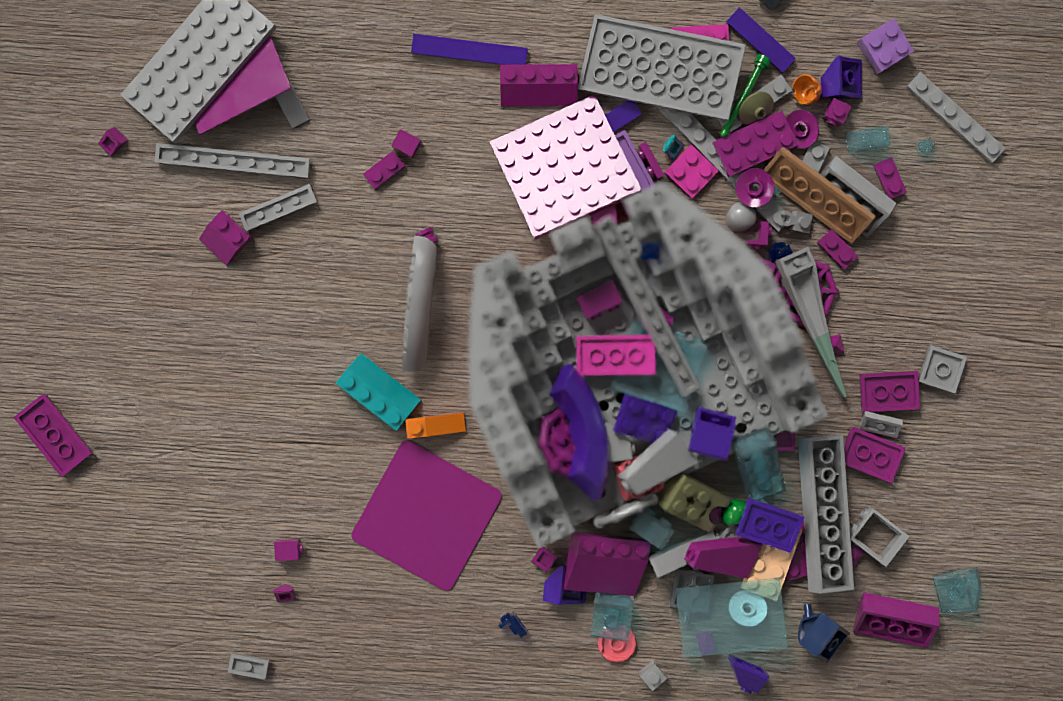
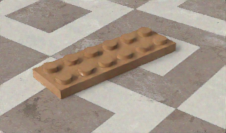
M783 146L764 168V171L772 177L774 186L851 244L875 218L873 213Z

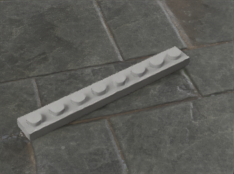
M156 143L155 163L299 178H309L311 160L309 158Z

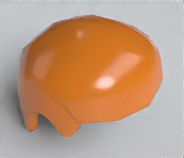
M803 74L797 77L792 84L795 91L793 97L801 105L810 106L819 100L822 86L815 77Z

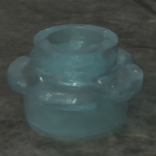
M925 138L916 143L917 151L922 152V154L931 152L933 150L932 146H935V142H932L931 138Z

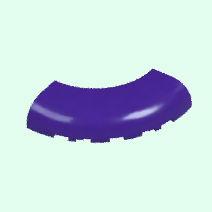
M568 364L562 367L549 395L559 406L563 415H567L571 424L568 427L572 443H575V453L572 454V463L567 477L593 501L601 498L609 471L610 449L608 432L603 413L593 391L574 366Z

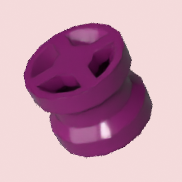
M433 227L426 228L415 234V236L425 237L433 243L439 241L434 236Z

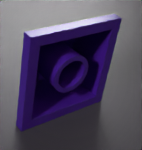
M836 56L821 77V97L829 99L862 98V60Z
M560 566L545 581L543 601L557 605L586 603L587 592L563 589L567 566Z
M729 654L728 660L736 680L741 686V690L749 694L752 692L758 694L769 679L765 669Z

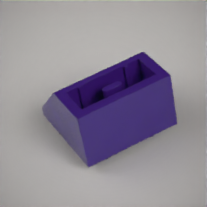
M698 407L692 422L688 451L726 461L734 434L736 416Z

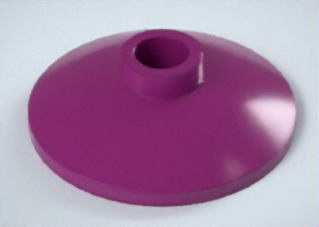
M806 110L791 112L786 117V120L798 143L796 148L811 146L819 135V123L816 117ZM802 125L806 127L805 132L802 130Z
M753 168L746 170L739 176L736 182V194L739 200L750 207L765 205L774 194V181L762 169ZM754 184L759 185L758 191L753 190Z

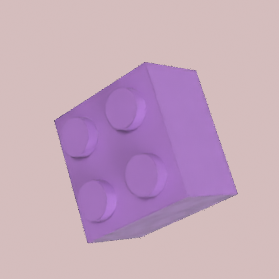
M895 19L877 28L857 42L876 75L914 52Z

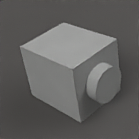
M654 660L639 671L640 677L652 691L667 679L665 673Z

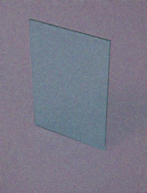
M780 578L676 588L683 658L788 648Z

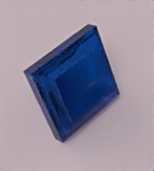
M654 242L641 244L640 260H661V245Z

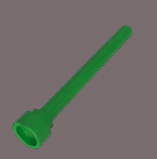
M758 54L755 58V69L736 102L729 121H726L720 133L721 137L725 138L728 136L739 115V109L743 101L749 96L761 72L768 69L771 60L767 56Z

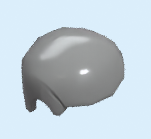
M742 202L732 205L726 214L727 226L737 233L748 231L756 221L755 209Z

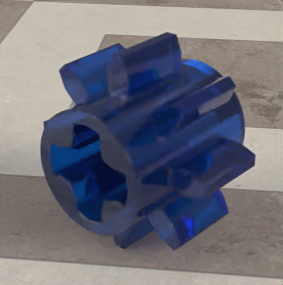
M785 242L774 243L772 250H768L771 263L792 254L790 245H786Z

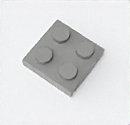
M929 345L918 380L920 383L956 393L967 357Z

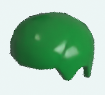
M730 499L729 506L727 508L723 507L721 515L725 525L732 527L734 524H739L746 502L741 499Z

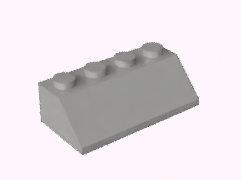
M837 156L832 159L820 174L875 215L874 220L862 232L867 238L890 215L896 202Z

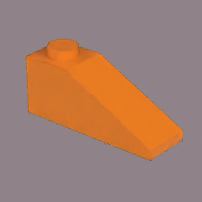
M464 412L405 419L407 439L466 432Z

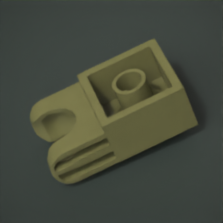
M680 472L670 477L665 488L658 496L659 500L657 503L666 511L712 533L716 525L709 520L710 511L717 506L727 508L731 500L705 483L684 472Z

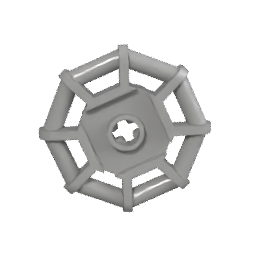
M649 493L639 499L627 501L593 517V523L597 528H602L605 524L612 522L618 523L629 515L639 514L643 512L644 508L657 504L658 496L655 493Z

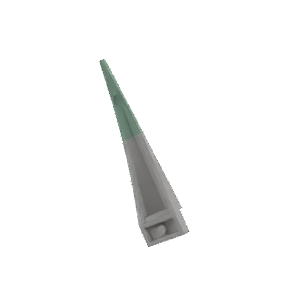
M806 247L775 262L783 278L781 281L841 397L846 398V392L827 327L816 263L809 247Z

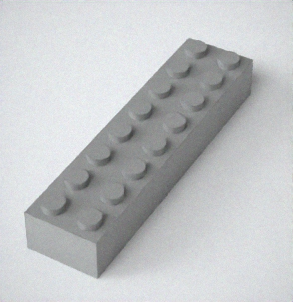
M843 435L798 438L809 592L819 594L854 590Z

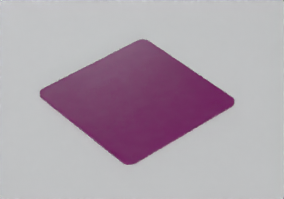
M406 440L397 449L354 527L351 536L355 542L442 590H450L500 502L502 495L497 488L417 444Z

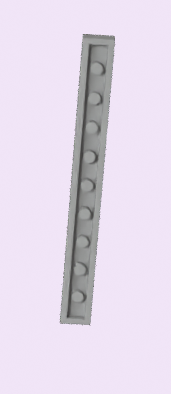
M657 107L736 189V182L739 176L746 170L728 178L712 144L716 139L691 113ZM754 184L753 190L758 191L759 185ZM773 198L763 206L753 207L769 222L776 232L784 227L779 226V222L786 221V216L780 215L781 211L784 210Z
M607 216L592 227L682 397H686L699 388L700 385L612 216Z

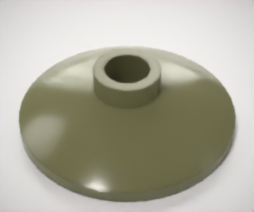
M763 91L755 92L748 96L739 109L741 122L749 126L769 117L774 106L773 98L770 94Z

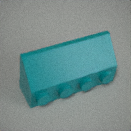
M362 353L358 355L335 383L395 431L400 428L405 419L421 401L420 398Z

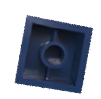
M811 604L803 605V619L800 621L798 630V642L815 657L828 664L850 632L822 612L815 615L812 614Z

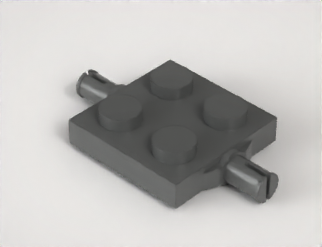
M693 567L688 570L676 569L669 606L684 611L683 623H686L687 620V624H690L692 613L702 612L708 614L714 575L703 573L700 569Z

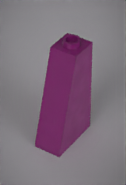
M741 536L694 541L690 543L684 560L696 569L748 579L763 544Z

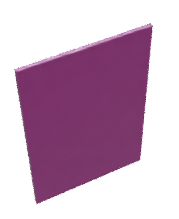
M271 35L197 118L195 124L200 135L291 89Z

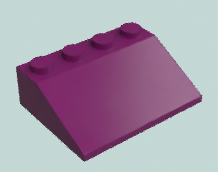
M572 532L563 589L635 596L648 563L651 542L641 538Z

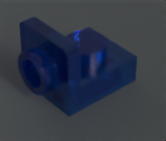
M507 612L499 619L498 626L500 629L510 623L509 627L515 635L518 634L522 638L527 634V628L515 612L511 614Z

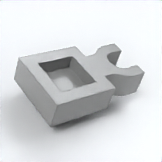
M781 211L780 215H785L786 221L779 222V226H790L789 230L810 233L813 214L792 211V213Z

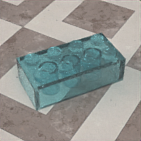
M768 426L732 439L731 443L742 488L747 498L761 501L786 491L777 445Z

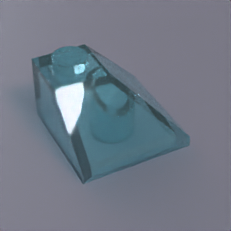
M977 567L957 569L932 577L942 613L977 610L982 586Z

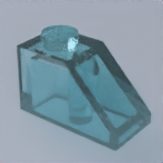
M888 126L846 133L848 152L886 148L891 145Z

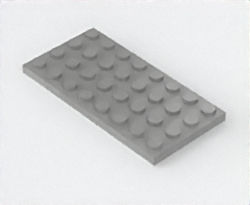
M202 0L120 95L176 144L277 27L246 0Z
M595 14L578 90L729 121L746 44Z

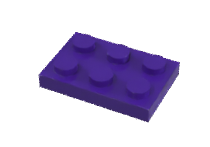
M625 393L613 431L654 443L668 429H672L678 410Z
M748 497L736 530V535L792 553L804 516Z

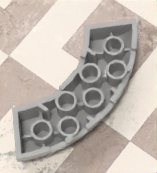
M421 236L414 237L412 264L410 265L407 308L405 312L402 372H414L424 367L429 351L432 301L437 268V248L431 240Z

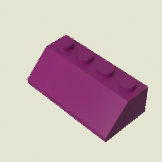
M577 64L500 65L501 107L570 106L577 103Z
M864 592L858 603L853 633L928 648L939 628V608Z

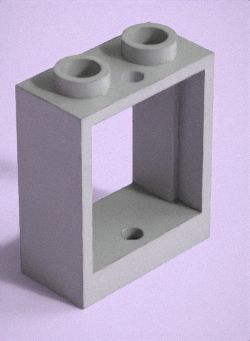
M871 507L865 508L860 513L858 522L850 526V539L887 567L910 536ZM872 515L896 533L880 555L855 538Z

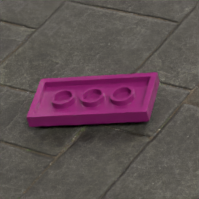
M783 111L777 112L712 143L728 178L773 158L782 146L787 150L798 146Z
M43 393L13 417L61 477H64L93 454L92 450L46 393Z

